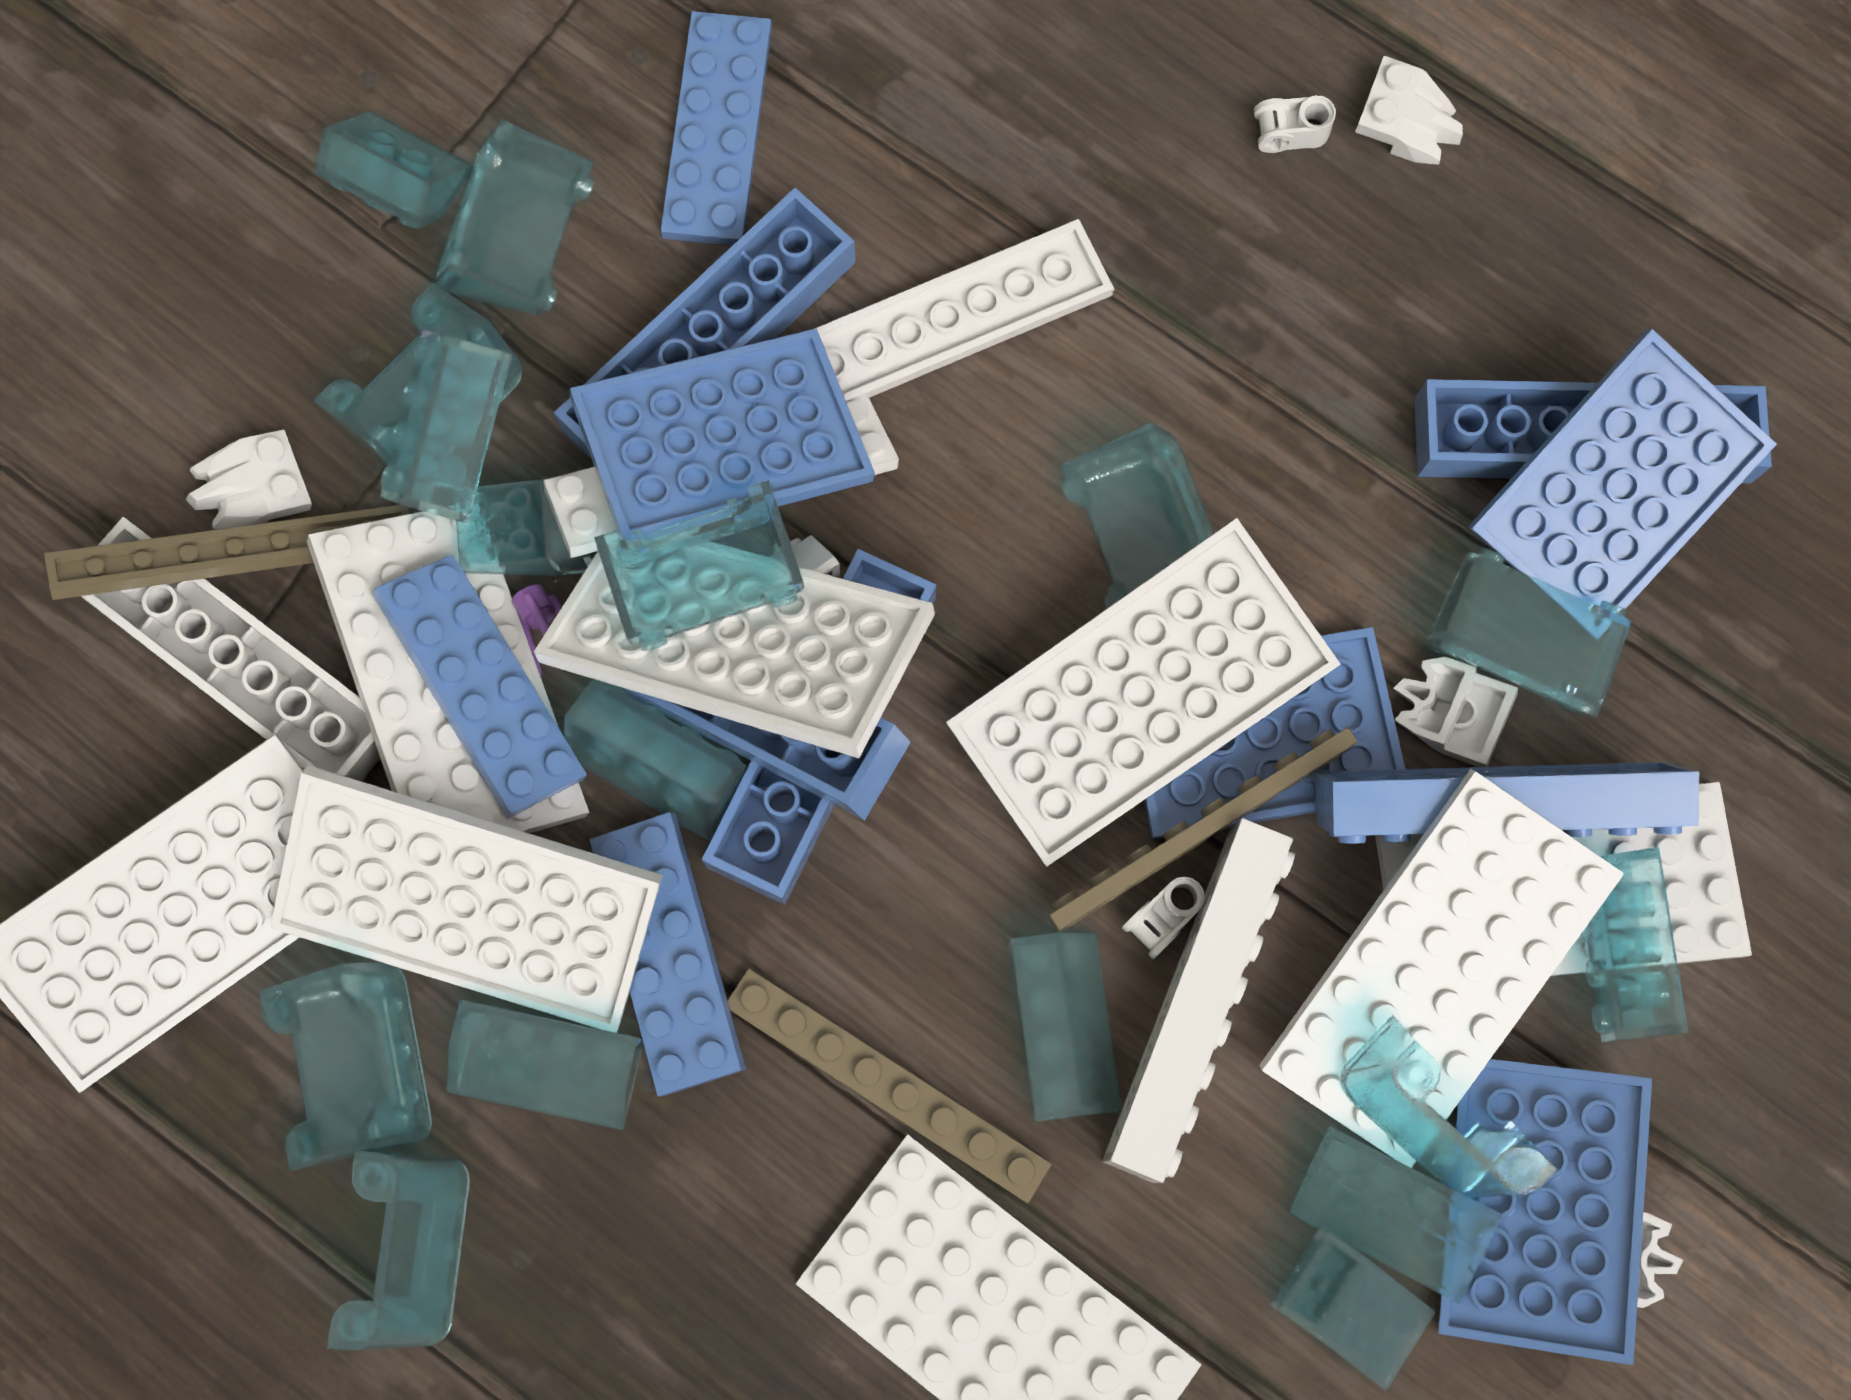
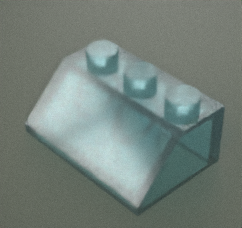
M369 111L324 128L314 173L327 179L333 187L349 191L364 199L368 206L385 210L398 217L402 224L420 229L443 217L472 173L473 165Z

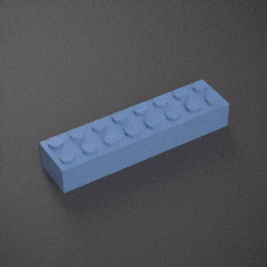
M794 188L585 384L777 338L856 263L855 241L798 189ZM569 398L554 412L561 431L591 458L571 399Z
M1427 379L1414 398L1417 477L1511 479L1597 383ZM1714 385L1769 436L1766 386ZM1771 451L1742 483L1754 482L1772 467Z
M857 549L843 579L931 603H934L936 599V584L860 549ZM751 761L702 858V862L706 868L786 905L834 804Z
M603 682L864 821L911 743L895 724L880 718L860 758H856Z
M1668 762L1315 772L1316 824L1327 831L1329 836L1338 837V842L1364 843L1366 842V835L1383 836V841L1408 842L1411 841V834H1424L1470 769L1479 773L1570 837L1592 836V829H1608V834L1632 836L1637 835V828H1653V833L1671 835L1681 834L1683 826H1699V771Z

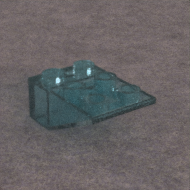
M546 479L454 489L459 565L464 573L541 576L584 573L595 557L596 551L574 558L570 557L544 491L543 480Z
M1318 1230L1269 1306L1385 1391L1389 1388L1436 1313L1370 1259L1332 1232L1326 1230Z

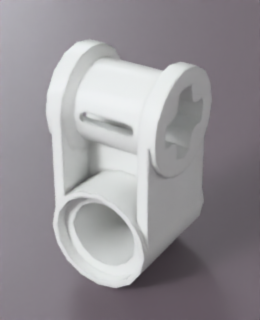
M1317 95L1292 99L1273 98L1260 102L1254 108V116L1260 123L1261 136L1258 139L1259 150L1266 153H1277L1284 150L1321 147L1328 140L1335 120L1336 109L1334 104L1328 98ZM1316 119L1320 121L1322 124L1313 125L1309 123L1307 120Z
M1179 877L1174 879L1152 901L1149 900L1138 910L1122 929L1125 932L1131 931L1150 950L1148 955L1154 959L1181 932L1180 929L1201 909L1205 898L1203 888L1193 878ZM1182 887L1191 892L1194 899L1191 909L1180 910L1173 905L1171 901L1173 889ZM1144 923H1146L1158 935V937Z

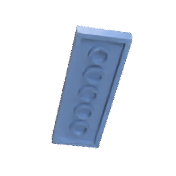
M696 11L691 13L661 224L662 239L733 246L745 234L772 33L771 19Z
M453 554L374 589L373 597L507 819L584 780L587 776L586 772Z
M668 812L589 839L593 854L663 875L630 989L657 1096H666L746 1070L676 814Z

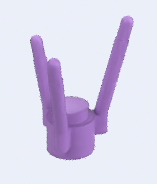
M534 584L515 594L512 598V604L518 612L522 628L541 676L542 670L534 654L536 648L530 627L534 630L540 629L543 635H545L550 627L549 623L555 617L553 613L558 614L562 606L555 594L548 596L542 585Z

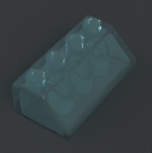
M423 329L421 339L418 340L414 348L415 362L410 381L406 384L403 391L404 405L399 424L395 427L392 434L393 448L389 464L384 469L381 477L382 491L380 497L464 523L469 522L512 353Z
M592 679L565 714L564 738L582 767L662 814L668 812L675 813L680 825L711 842L745 773L746 765L741 762L736 754L728 749H718L709 744L694 729L687 726L680 727L668 720L655 706L643 705L629 697L623 688L596 679Z
M1659 847L1600 856L1623 872L1624 875L1580 934L1582 940L1587 942L1590 960L1586 963V978L1589 986L1594 987L1596 1005L1592 1010L1594 1028L1598 1033H1601L1602 1043L1656 1039L1688 1033Z
M1052 933L1010 939L1008 947L1032 1123L1122 1111L1096 933Z
M460 1000L448 1048L447 1092L623 1130L644 1043L642 1039L634 1036Z
M1329 1126L1309 1166L1289 1212L1292 1216L1458 1304L1479 1267L1503 1216Z

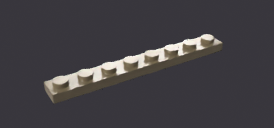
M407 504L48 552L44 553L50 592L52 600L310 564L314 562L307 544L309 534L408 515L409 510Z
M1348 727L1338 734H1335L1332 729L1325 731L1309 743L1313 749L1300 758L1295 751L1273 765L1277 771L1273 775L1262 780L1258 774L1236 788L1240 795L1227 804L1222 797L1200 811L1203 819L1190 827L1186 821L1177 824L1163 834L1166 839L1165 843L1153 850L1148 844L1144 845L1126 857L1129 865L1122 870L1114 873L1110 867L1089 880L1088 882L1092 888L1077 897L1074 891H1071L1051 904L1055 912L1047 918L1048 924L1056 935L1340 757L1358 741Z
M751 969L747 970L728 999L731 1012L1027 1204L1052 1164Z

